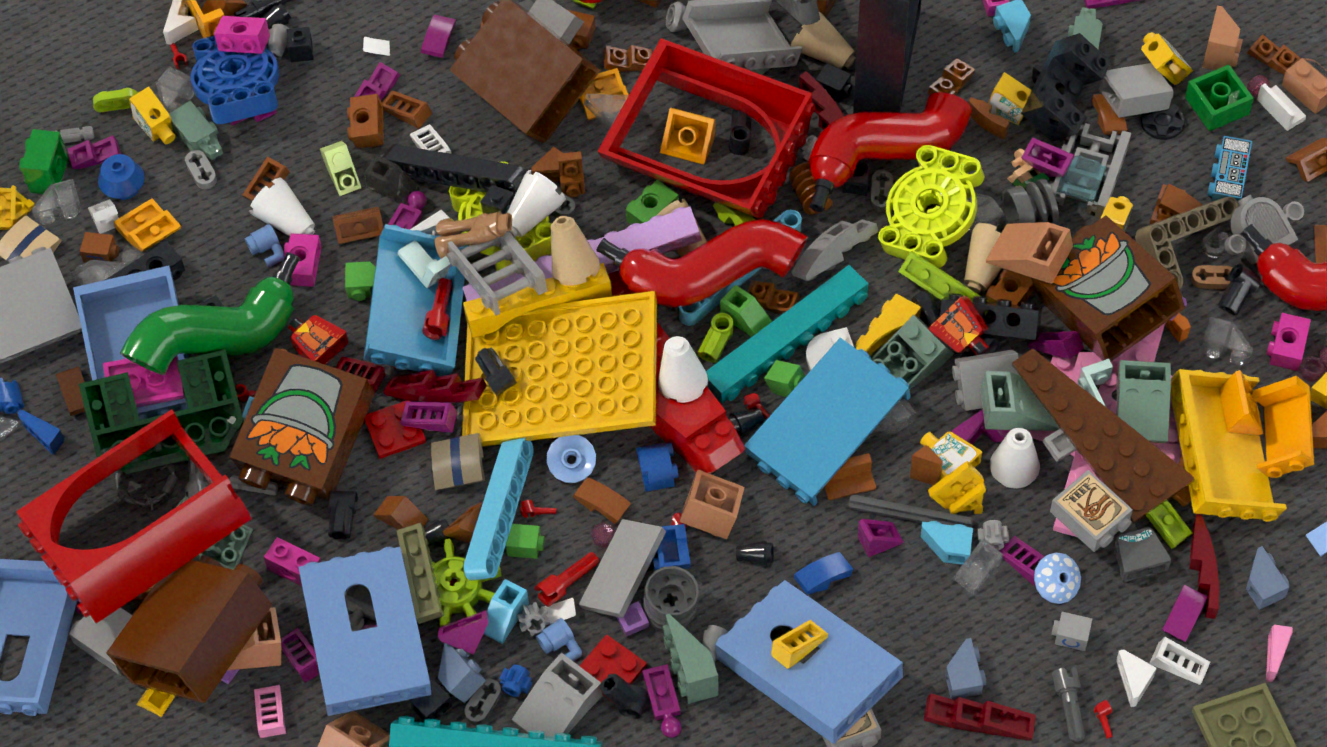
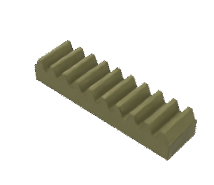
M421 523L396 530L416 621L420 624L444 616L424 527Z

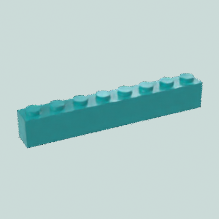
M850 265L846 266L706 371L708 377L707 387L721 404L727 400H734L739 395L741 389L745 386H753L761 374L764 372L768 373L776 360L780 361L783 358H790L797 347L801 344L803 346L807 345L817 332L826 331L834 319L837 317L843 318L854 304H862L868 296V282Z
M399 716V720H394L391 723L389 747H603V742L597 741V737L581 736V739H572L571 735L566 733H555V737L544 736L545 732L539 730H529V734L518 733L519 729L504 727L503 731L492 730L490 725H477V728L466 727V723L451 722V725H442L440 720L436 719L414 722L415 718L409 716Z

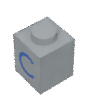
M1062 612L1060 621L1054 620L1051 635L1056 636L1055 644L1085 651L1092 618Z

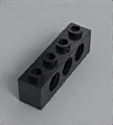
M164 241L108 279L169 266L173 280H177L185 271L181 257L167 241Z
M949 293V297H944L941 301L940 316L964 295ZM973 296V300L970 299L988 327L983 334L1036 340L1039 337L1042 308L1036 307V303L1021 302V305H1014L1011 300L997 299V302H988V298L982 296ZM986 310H993L995 312L996 320L994 322L986 319ZM1014 312L1020 316V324L1015 325L1010 322V313Z

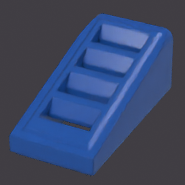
M19 410L17 414L23 426L54 455L65 441L61 430L24 410Z

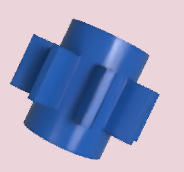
M512 665L510 670L504 668L499 678L501 680L500 684L503 685L502 690L513 697H519L521 692L528 694L532 685V678L529 677L530 672L520 665Z

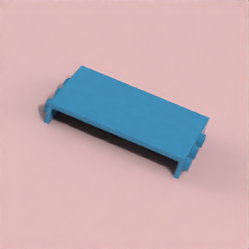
M385 224L379 237L363 360L371 361L378 365L395 366V368L400 370L409 369L418 372L434 370L436 376L441 377L451 375L455 368L465 277L456 266H450L445 276V279L449 278L452 281L446 314L449 316L446 336L442 335L439 340L429 339L423 334L422 329L426 313L432 310L438 282L426 288L398 255V251L413 241H417L433 260L437 259L439 261L441 258L435 247V238L441 236L426 234L419 230L404 229L397 225ZM469 245L459 247L458 249L462 250L468 247Z
M840 337L744 445L746 454L758 462V468L765 474L769 475L771 472L777 477L776 481L783 488H792L800 501L805 504L810 502L815 506L818 503L816 495L901 398L909 400L911 397L909 385L901 377L895 378L892 376L889 369L882 363L876 364L873 362L866 351L863 349L857 350Z

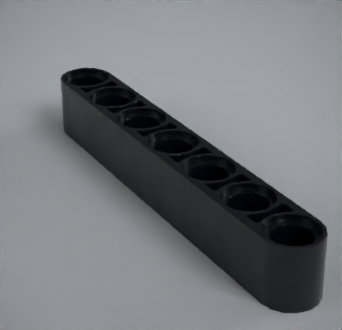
M397 144L391 145L378 162L380 169L391 176L487 192L494 185L513 192L514 196L524 175L527 173L524 168L518 165Z

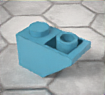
M1014 0L996 6L995 17H993L995 28L997 30L1001 29L1005 45L1007 47L1013 45L1012 50L1014 53L1019 51L1030 25L1031 14L1022 0Z
M937 521L922 522L921 538L943 562L969 565L973 528L962 524L945 525Z
M504 579L489 604L487 610L489 623L484 635L501 644L504 643L518 621L517 614H522L523 605H529L526 589Z

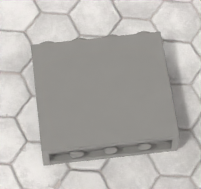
M772 0L688 1L682 18L704 54L747 70L796 66L803 49L802 46L790 47L768 13Z
M37 248L31 252L32 255L25 258L22 256L14 257L8 261L9 264L0 267V364L82 332L78 312L51 248Z

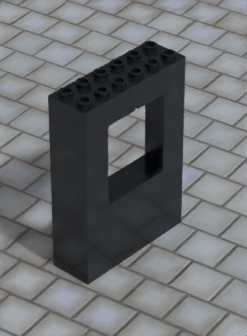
M860 0L853 113L901 112L922 0Z

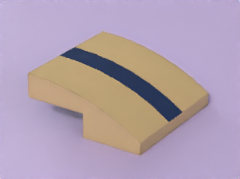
M24 216L0 240V256L6 261L17 256L25 258L32 255L31 252L40 247L51 248L54 253L62 240L30 217Z

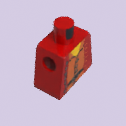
M967 296L960 297L928 328L930 332L958 353L964 352L970 347L976 355H981L989 348L980 337L988 327Z
M317 315L312 316L305 323L296 317L288 326L293 332L291 336L293 348L299 355L324 365L349 343L345 330Z

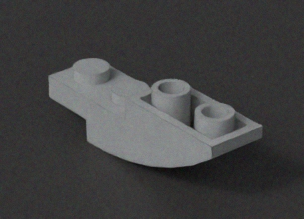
M863 219L854 224L845 221L838 222L822 233L806 249L793 268L792 275L809 281L815 279L823 271L834 269L838 263L844 261L842 252L851 250L852 246L859 242L868 241L872 235L879 232L877 224Z

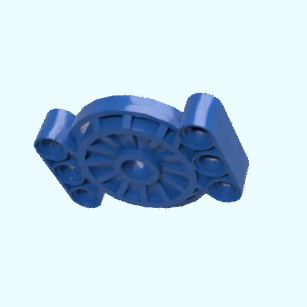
M215 35L199 39L193 43L192 48L196 64L191 72V84L196 97L208 104L214 123L225 124L269 113L278 107L274 87L279 79V68L274 54L267 48L264 49L262 54L219 51Z

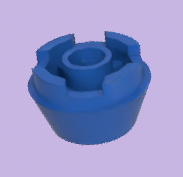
M117 154L110 156L101 166L98 177L99 188L108 197L121 200L130 199L138 194L139 189L142 187L145 179L144 171L139 164L126 155Z

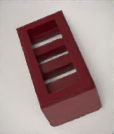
M342 356L336 369L342 370L344 365L347 364L349 367L346 372L351 373L355 367L357 369L354 375L359 376L363 370L365 372L362 377L366 379L369 373H371L370 380H367L376 393L386 375L385 368L378 364Z

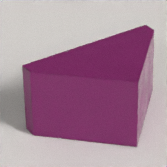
M1032 137L1021 158L1039 172H1044L1048 177H1064L1075 156Z
M861 519L859 521L858 539L868 557L904 543L893 522Z
M487 610L439 627V640L458 649L462 648L464 651L474 655L489 623Z

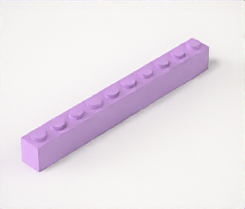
M680 207L670 214L654 216L642 224H632L625 230L609 232L597 240H587L598 256L600 264L604 263L607 274L620 270V268L613 264L614 261L596 252L603 238L617 247L625 248L628 251L645 248L650 251L655 249L661 254L702 241L691 207ZM552 256L539 257L535 263L545 274V279L553 277ZM515 273L489 287L495 292L524 277L522 274ZM470 283L463 287L467 301L481 298Z

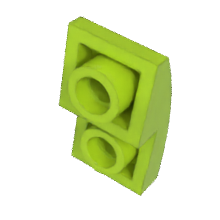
M716 202L713 205L719 219L724 223L735 224L736 226L746 221L755 220L751 215Z

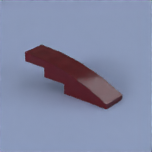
M807 71L799 76V89L812 93V103L815 104L814 112L819 115L818 126L822 130L831 122L844 117L832 97Z
M434 370L392 377L383 392L386 396L411 401L456 403L479 400L487 385L483 378L461 381L458 374L437 377Z
M1196 514L1193 523L1189 569L1199 570L1197 592L1207 595L1205 618L1216 619L1219 610L1217 561L1211 537L1201 514Z
M932 693L927 697L924 721L954 729L1030 741L1033 739L1036 718L1035 714L991 701H986L982 704L961 697L952 700Z

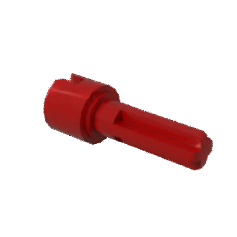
M449 278L439 279L432 310L428 311L425 316L422 332L429 339L439 340L442 335L446 336L449 316L446 314L452 287V281Z
M593 552L588 553L558 576L551 574L537 584L534 590H542L538 594L539 600L545 606L550 607L565 596L567 587L598 565L599 558Z

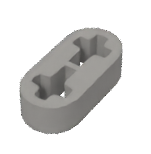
M200 150L189 152L185 157V162L197 186L201 189H210L215 186L217 182L216 174L206 155ZM193 159L200 161L201 166L197 167ZM205 172L209 180L205 181V179H202L201 173Z

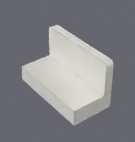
M1266 84L1260 86L1257 100L1287 131L1306 119V115L1276 85L1272 88H1269Z

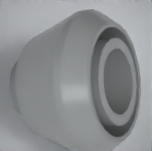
M678 1L671 4L667 11L666 27L670 32L685 31L688 28L682 19L686 6Z

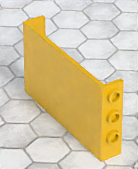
M1179 369L1171 378L1170 396L1184 467L1195 479L1188 486L1193 512L1195 514L1218 515L1221 518L1229 516L1240 517L1244 520L1253 518L1263 519L1266 522L1276 520L1287 507L1286 504L1273 502L1269 478L1257 469V464L1265 462L1260 436L1227 432L1219 388L1232 375L1224 372L1211 373L1204 372L1203 370ZM1244 375L1252 388L1259 383L1258 377Z

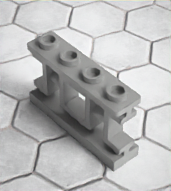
M1085 123V126L1081 125L1077 135L1066 138L1069 140L1068 145L1063 144L1062 150L1072 154L1078 135H1081L1080 144L1090 147L1089 150L1077 147L1075 157L1067 170V181L1077 183V187L1064 184L1062 192H1059L1063 177H1056L1055 181H1050L1049 185L1052 188L1056 201L1059 202L1058 205L1063 206L1066 197L1087 202L1086 213L1090 214L1092 211L1095 212V217L1101 218L1110 197H1112L1129 147L1131 133L1122 130L1120 136L1117 135L1116 131H1112L1109 140L1088 134L1090 124ZM1114 145H1117L1111 165H1108L1109 155L1098 153L1099 149L1112 152ZM1082 160L1100 165L1098 175L1093 176L1075 171L1078 161ZM1101 181L1105 183L1099 200L1095 202L1096 193L1086 190V187L1099 189Z

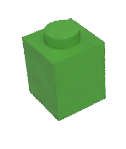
M776 360L764 379L772 393L788 397L804 379L805 374L800 365Z
M512 524L506 543L507 556L538 559V553L544 550L545 536L540 534V526Z

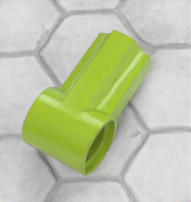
M718 313L712 318L711 327L698 351V356L703 360L711 363L718 362L728 340L733 336V319L730 315ZM719 326H726L727 329H725V330H720V329H718V327H719Z

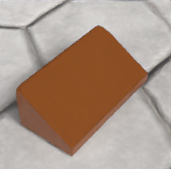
M925 445L912 455L910 478L934 486L941 480L943 461L929 446Z

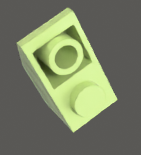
M340 141L321 148L320 151L326 168L339 196L361 189L347 145Z

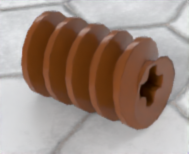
M809 162L799 164L789 174V180L796 191L799 202L807 214L822 213L810 208L816 183L811 175ZM829 196L823 212L833 205V201Z

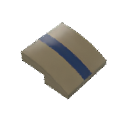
M480 433L431 443L432 470L436 491L485 481L482 464L484 455Z

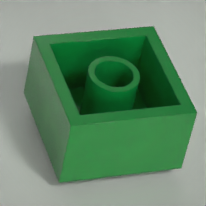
M1229 64L1189 81L1185 96L1209 132L1249 115L1254 99Z
M32 129L30 138L26 139L25 155L21 157L19 169L24 175V182L28 186L30 193L58 196L69 158L61 134L56 131Z

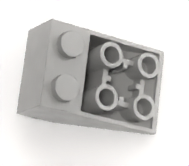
M561 652L543 672L512 718V721L528 734L529 730L544 731V736L555 737V733L568 734L602 697L601 682Z

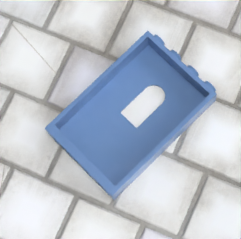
M169 266L73 287L92 380L105 378L103 363L127 359L120 352L131 332L148 314L164 307L179 305L173 275ZM178 354L179 360L191 358L190 354ZM186 398L137 407L140 420L163 415L171 409L174 412L188 409Z
M385 547L376 552H360L355 556L335 557L330 561L320 563L309 562L299 567L328 716L431 695L429 675L400 547ZM363 585L369 589L377 627L351 631L345 602V592L349 587Z
M0 559V660L7 635L30 637L19 675L11 681L0 680V713L12 714V712H22L29 716H36L37 713L47 714L77 600L72 601L65 587L54 576V571L49 569L44 561Z
M786 580L773 587L768 596L761 602H757L744 618L738 619L734 627L727 634L721 635L715 644L717 660L833 744L903 678L902 661ZM808 620H812L828 633V638L817 646L820 649L804 664L799 661L787 669L771 655L773 643L770 639L771 632L779 626H788L794 629ZM806 632L811 638L814 637L809 632Z

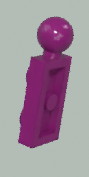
M421 191L412 192L408 197L409 206L400 203L388 225H397L409 230L418 225L423 216L420 209L424 208L427 203L425 194Z
M668 664L642 670L655 721L664 719L661 723V731L666 737L674 738L678 736L682 725L674 716L681 715V710Z

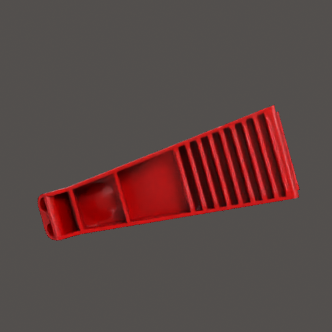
M618 271L608 274L612 297L633 294L628 290L629 287L623 282ZM657 322L656 425L649 427L666 443L671 442L673 450L695 472L701 470L711 474L740 455L745 450V446L734 425L726 417V410L707 386H705L703 394L699 398L685 403L677 402V399H667L661 394L658 378L664 345L670 338Z

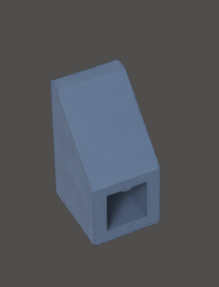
M1263 546L1259 547L1256 551L1246 586L1247 592L1259 610L1285 598L1289 590L1288 579L1284 574H1280L1275 566L1273 556L1267 553Z
M971 638L963 642L946 667L945 678L952 700L958 697L965 698L982 695L983 686L986 685L984 670H979L977 663L980 662L978 647H973Z
M445 643L438 679L452 695L465 703L486 680L480 674L482 668L474 660L468 659L470 656L468 652L462 648L458 649Z

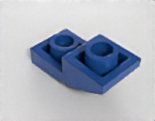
M837 552L802 568L794 574V579L808 595L828 589L832 581L850 577L853 568L843 555Z

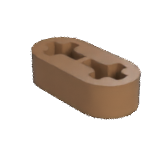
M1197 266L1192 272L1191 282L1195 287L1201 289H1226L1230 281H1225L1223 275H1229L1232 267ZM1199 274H1204L1206 280H1201Z

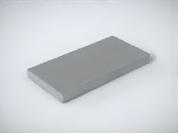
M622 519L579 606L588 611L623 618L666 533L664 528Z

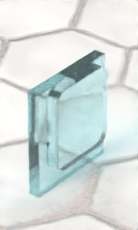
M1079 155L1075 156L1064 177H1061L1057 192L1093 202L1106 166L1101 165L1096 160Z

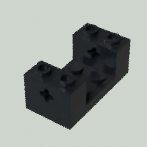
M1081 33L1055 41L1021 114L1052 142L1077 135L1085 119V115L1075 107L1084 85L1103 80L1111 61Z

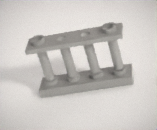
M509 231L505 232L502 237H497L486 243L474 244L462 250H459L452 241L448 242L449 253L447 257L450 264L459 269L480 295L483 305L487 309L490 308L495 315L500 314L499 300L526 287H533L538 295L547 292L545 274ZM492 246H498L501 249L473 264H470L466 259ZM504 259L512 262L511 265L482 278L478 274L479 271ZM515 273L522 274L524 277L495 292L489 287Z

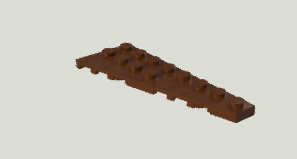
M1031 349L1012 362L1014 369L1099 480L1133 509L1130 519L1133 524L1194 482L1195 479L1189 472L1034 349Z

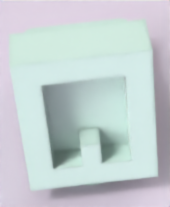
M417 241L409 243L398 251L400 258L426 288L437 283L439 279L445 278L451 266L446 256L439 261L437 259L433 260Z
M1109 359L1081 368L1080 377L1077 380L1079 386L1104 406L1105 404L1095 384H1104L1111 378L1113 366Z

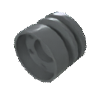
M1040 179L1035 183L1029 182L1026 185V191L1020 185L1003 191V208L1008 222L1019 219V223L1049 222L1058 225L1059 212L1057 202L1047 180Z
M668 566L654 571L648 578L644 592L643 611L653 628L663 632L662 626L666 625L667 614H670L684 628H687L693 621L699 597L698 583L694 576L683 568Z

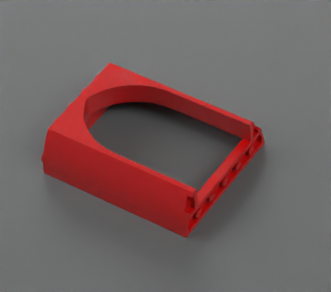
M661 38L597 152L604 160L753 217L761 218L764 216L768 206H772L775 202L776 191L779 186H783L789 167L794 166L799 148H803L806 143L815 104L812 103V93ZM656 81L746 113L767 130L774 141L776 152L769 165L755 174L734 180H710L676 169L620 146Z
M172 409L16 511L21 521L18 524L21 532L28 539L32 538L29 542L35 551L42 555L41 558L47 567L54 571V576L65 587L72 601L79 600L80 604L77 606L84 617L91 616L96 624L252 519L241 498L235 493L228 477L220 475L181 427ZM170 435L210 483L209 486L122 542L89 550L71 549L59 545V534L66 515L74 503L87 490Z

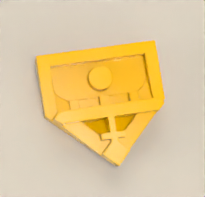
M14 185L11 188H0V230L11 229L35 206V203L22 196Z
M968 461L928 489L930 497L943 508L949 509L950 514L973 510L974 514H982L983 512L982 501L983 495L986 493L984 478Z

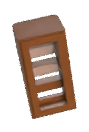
M393 90L382 102L383 111L418 129L432 114L426 102ZM396 99L399 100L394 107L391 106ZM405 103L406 105L400 110L401 106Z
M267 156L242 196L253 201L256 196L252 192L254 190L257 192L262 190V188L258 187L259 183L270 189L275 185L272 182L274 179L282 178L284 180L290 171L286 166ZM273 170L277 173L274 176L273 174L269 173V171ZM266 176L270 178L272 181L271 183L265 181L263 178Z

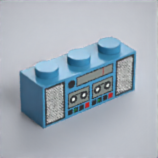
M1224 136L1222 145L1217 144L1214 158L1219 160L1218 164L1213 163L1211 177H1214L1215 181L1214 183L1210 182L1207 196L1211 197V202L1225 197H1233L1237 202L1242 199L1252 141Z

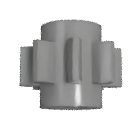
M998 520L986 521L983 523V529H977L979 545H985V549L988 551L1001 550L1004 548V543L1009 542L1007 526H1002V523Z
M536 602L533 605H523L522 614H517V618L521 622L519 624L521 631L523 632L528 629L531 636L534 633L542 632L545 625L550 624V620L546 616L548 614L546 607L544 606L539 609Z

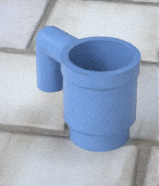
M270 224L250 233V236L244 238L252 255L261 254L272 249L274 255L264 259L268 268L284 260V251Z
M562 618L543 629L542 633L536 636L539 645L546 654L566 645L570 652L565 654V656L575 661L582 656V650L576 643L569 626Z

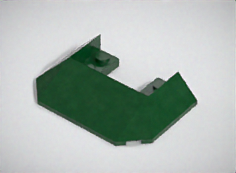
M226 350L178 360L176 363L188 409L174 412L181 427L205 456L225 451L243 422ZM128 372L79 383L96 457H100L162 416L139 419ZM170 435L119 470L128 475L190 460V458Z

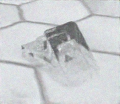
M982 538L953 579L968 592L975 594L990 574L998 572L1003 554L985 538Z

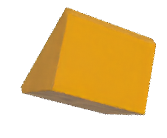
M670 108L660 153L704 165L716 137L715 119Z
M1241 370L1236 371L1219 388L1227 432L1262 435L1263 429L1257 401L1253 399V388Z

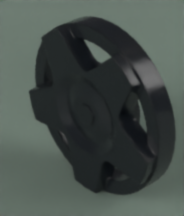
M1170 104L1169 109L1150 112V115L1146 117L1147 113L1141 114L1140 122L1143 130L1155 139L1169 140L1175 138L1184 128V115L1175 104ZM1148 127L1155 128L1156 132L1150 130ZM1169 129L1176 130L1172 133L1167 134Z

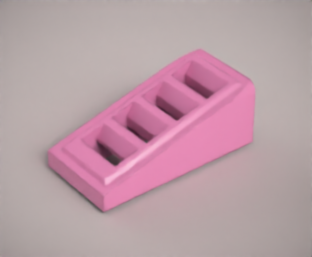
M1273 625L1270 630L1267 651V682H1273L1278 673L1293 633L1292 627Z
M280 685L254 689L257 727L260 738L286 734ZM275 693V697L261 699L260 695ZM276 702L274 706L262 707V704ZM277 711L276 714L263 716V713ZM278 719V722L264 724V721Z

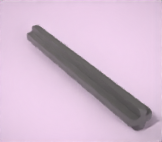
M851 495L849 499V508L853 510L919 523L937 521L945 525L962 524L969 528H972L973 524L971 517L859 495Z

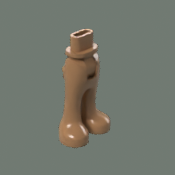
M496 212L493 214L483 213L477 217L454 221L450 218L440 220L436 226V232L441 237L435 238V247L441 259L445 256L447 257L449 253L448 242L450 241L459 248L466 245L486 243L497 237L504 236L505 232L512 229V215L510 213L502 214L501 212Z

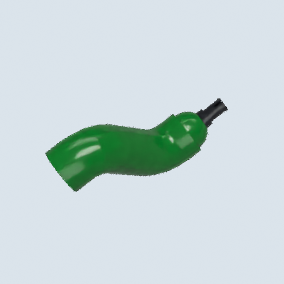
M286 252L279 270H275L272 277H266L259 281L255 287H251L244 302L239 307L178 305L164 307L148 314L131 332L120 354L139 366L165 375L173 358L178 354L204 355L226 350L227 356L253 353L265 348L278 337L294 310V307H292L294 300L293 290L290 287L293 280L291 276L301 258Z

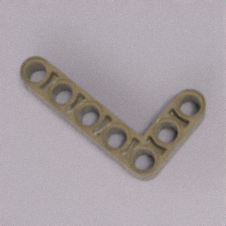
M1225 197L1140 228L1136 232V242L1176 277L1179 289H1181L1183 277L1171 241L1231 219L1233 212L1239 204L1233 197Z

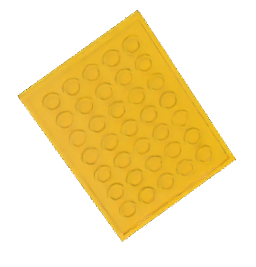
M655 291L543 306L515 317L496 332L472 338L467 323L465 381L483 378L487 386L479 400L464 402L462 436L480 433L482 446H490L525 437L527 438L525 440L531 441L655 426L657 298ZM492 347L501 359L502 364L507 366L517 382L498 396L494 394L485 380L486 376L475 360L478 352L483 348Z

